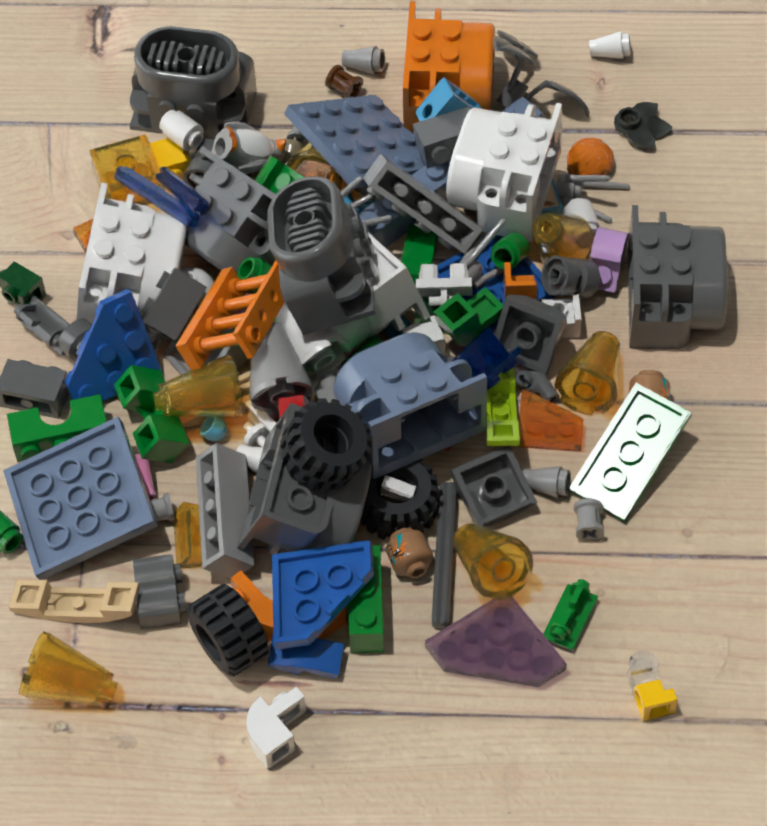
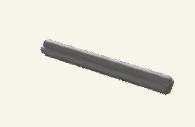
M442 482L439 485L432 626L446 629L450 625L457 494L453 482Z

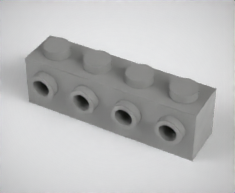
M382 154L378 156L363 177L368 184L366 189L379 200L385 197L391 201L392 205L390 207L403 217L409 214L415 218L414 224L427 234L432 230L440 236L438 241L451 251L456 247L465 254L483 230L476 221L458 208L450 205L447 200Z
M215 443L196 457L202 569L231 579L239 571L242 570L244 573L254 566L252 539L244 550L237 548L250 500L245 454Z

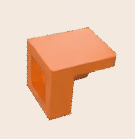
M504 262V301L510 294L525 295L536 299L537 282L534 275L511 276L510 262Z

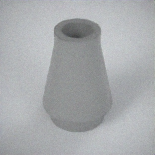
M377 46L344 50L342 53L343 67L371 74L383 72L385 51L384 49H378Z
M562 466L524 469L523 474L532 490L556 498L569 494V487L571 485L570 470H564Z

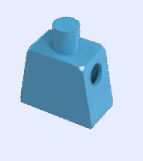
M443 77L417 108L416 115L419 121H424L468 106L470 109L482 107L470 95Z

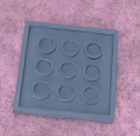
M376 95L288 105L285 111V116L348 185L359 176L363 178L380 154L387 157L410 175H413L425 166L416 147L414 134L403 127L399 117L393 114L383 103V100ZM363 179L356 188L366 187L368 184Z
M119 417L111 419L3 470L34 574L39 580H44L158 526L124 424Z

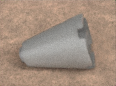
M275 321L256 354L251 358L249 397L253 408L265 412L277 411L276 406L279 405L278 398L304 395L309 400L313 394L312 382L283 325Z

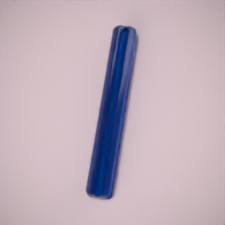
M119 166L116 168L117 172L114 178L117 182L172 216L186 227H196L198 225L200 214L129 167Z
M167 167L160 168V173L156 174V180L192 212H195L198 216L205 215V210L209 209V202L172 170H169Z

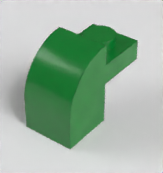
M270 155L255 181L274 194H277L289 183L305 177Z
M485 287L467 302L457 293L433 312L437 323L458 345L469 346L484 338L482 331L500 318L503 304Z

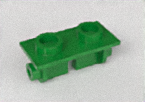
M578 579L572 585L567 584L541 639L573 651L598 599V595L590 593V584L586 580Z

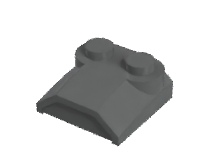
M510 294L505 298L490 353L493 355L497 354L547 375L560 337L567 328V317L558 308L529 296Z
M505 446L450 471L456 493L463 499L478 529L492 526L520 514L537 504V500L510 446Z

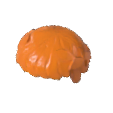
M584 138L572 145L567 154V171L572 175H607L614 167L613 151L598 138Z

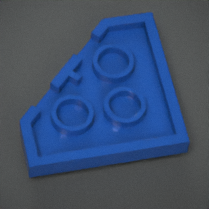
M128 288L99 301L95 310L96 317L90 330L85 333L77 352L79 356L72 371L68 372L64 382L71 400L101 394L102 401H105L117 395L114 384L130 365L161 370L133 294Z
M370 540L272 554L273 642L277 650L311 645L374 577L373 546Z

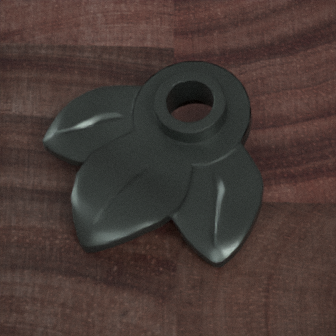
M640 102L633 108H623L614 118L616 130L627 135L629 141L640 148H654L655 140L664 138L672 131V126L669 123L655 116L658 111V104L653 102Z

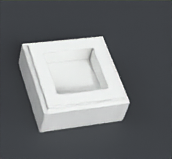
M385 475L380 492L382 495L406 502L413 497L416 486Z

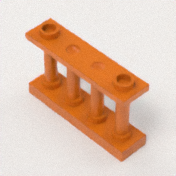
M276 260L268 274L243 280L238 278L233 267L221 270L176 344V348L190 370L201 369L212 350L240 345L248 359L254 357L285 302L280 288L279 265ZM258 289L257 293L244 296L247 291ZM247 308L245 313L233 315L236 310ZM236 328L233 333L221 335L224 330Z

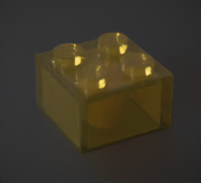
M146 134L89 150L93 172L99 188H101V183L108 184V199L126 202L127 195L132 194L134 195V204L149 205L166 200L163 176Z

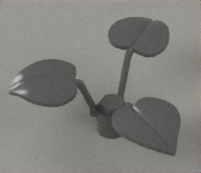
M500 30L496 32L498 36L493 38L495 51L512 53L518 60L512 77L496 100L506 108L522 96L530 102L532 97L539 91L549 88L563 92L575 99L583 108L586 116H589L590 111L585 102L575 92L556 82L545 80L531 92L527 93L528 86L517 79L525 60L533 66L535 65V62L527 54H531L536 59L538 54L514 36Z

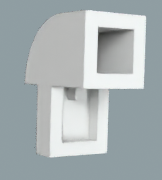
M297 687L288 693H280L269 706L260 696L248 711L246 723L249 743L253 753L267 770L295 751L294 735L286 726L306 712L305 696Z

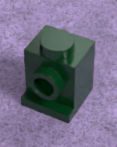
M14 261L7 269L0 272L1 293L8 302L25 305L29 304L32 296H36L41 301L46 297L42 277Z

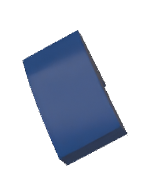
M272 635L267 667L297 675L305 671L336 679L340 672L344 644L316 638L311 645L277 650Z

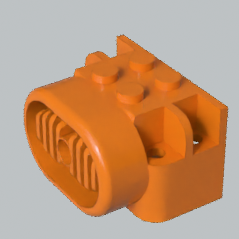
M410 1L403 77V127L414 134L413 124L420 122L416 115L417 108L443 77L470 95L482 109L492 110L495 57L493 43L495 26L492 23H463L462 20H442L441 8H435L434 19H416V1Z

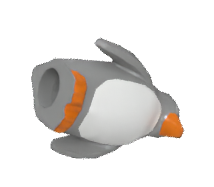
M234 121L224 124V129L215 137L211 152L225 162L230 163V165L242 173L252 174L264 166L270 155L281 162L285 156L287 142L286 139L271 140L248 124Z

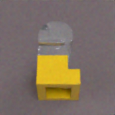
M645 650L635 652L630 657L627 672L628 682L642 722L675 714L678 701L673 688L664 690L658 675L659 662L657 657Z

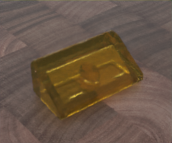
M183 501L174 512L176 564L180 563L181 568L202 567L199 505Z

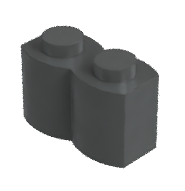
M172 554L133 559L135 582L140 584L137 608L141 628L181 623L180 613L186 612L184 592L178 593L177 584L183 583L181 564H174Z

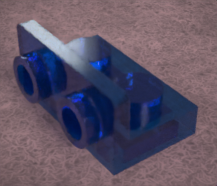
M487 328L452 361L459 359L467 361L472 369V378L484 373L487 376V390H489L501 380L499 377L500 373L505 374L517 364L514 359L522 350L518 346L508 352L492 330Z

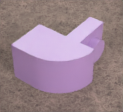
M598 227L590 254V260L596 263L600 273L598 290L616 293L621 265L624 262L628 244V232Z

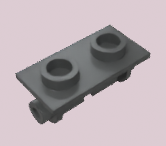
M32 296L29 304H18L14 309L16 319L63 355L64 352L59 348L58 341L69 323L36 296Z

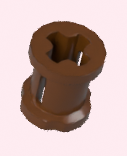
M335 65L326 77L325 86L329 89L340 91L344 94L345 98L357 97L363 86V79L360 76H352L345 72L341 65Z

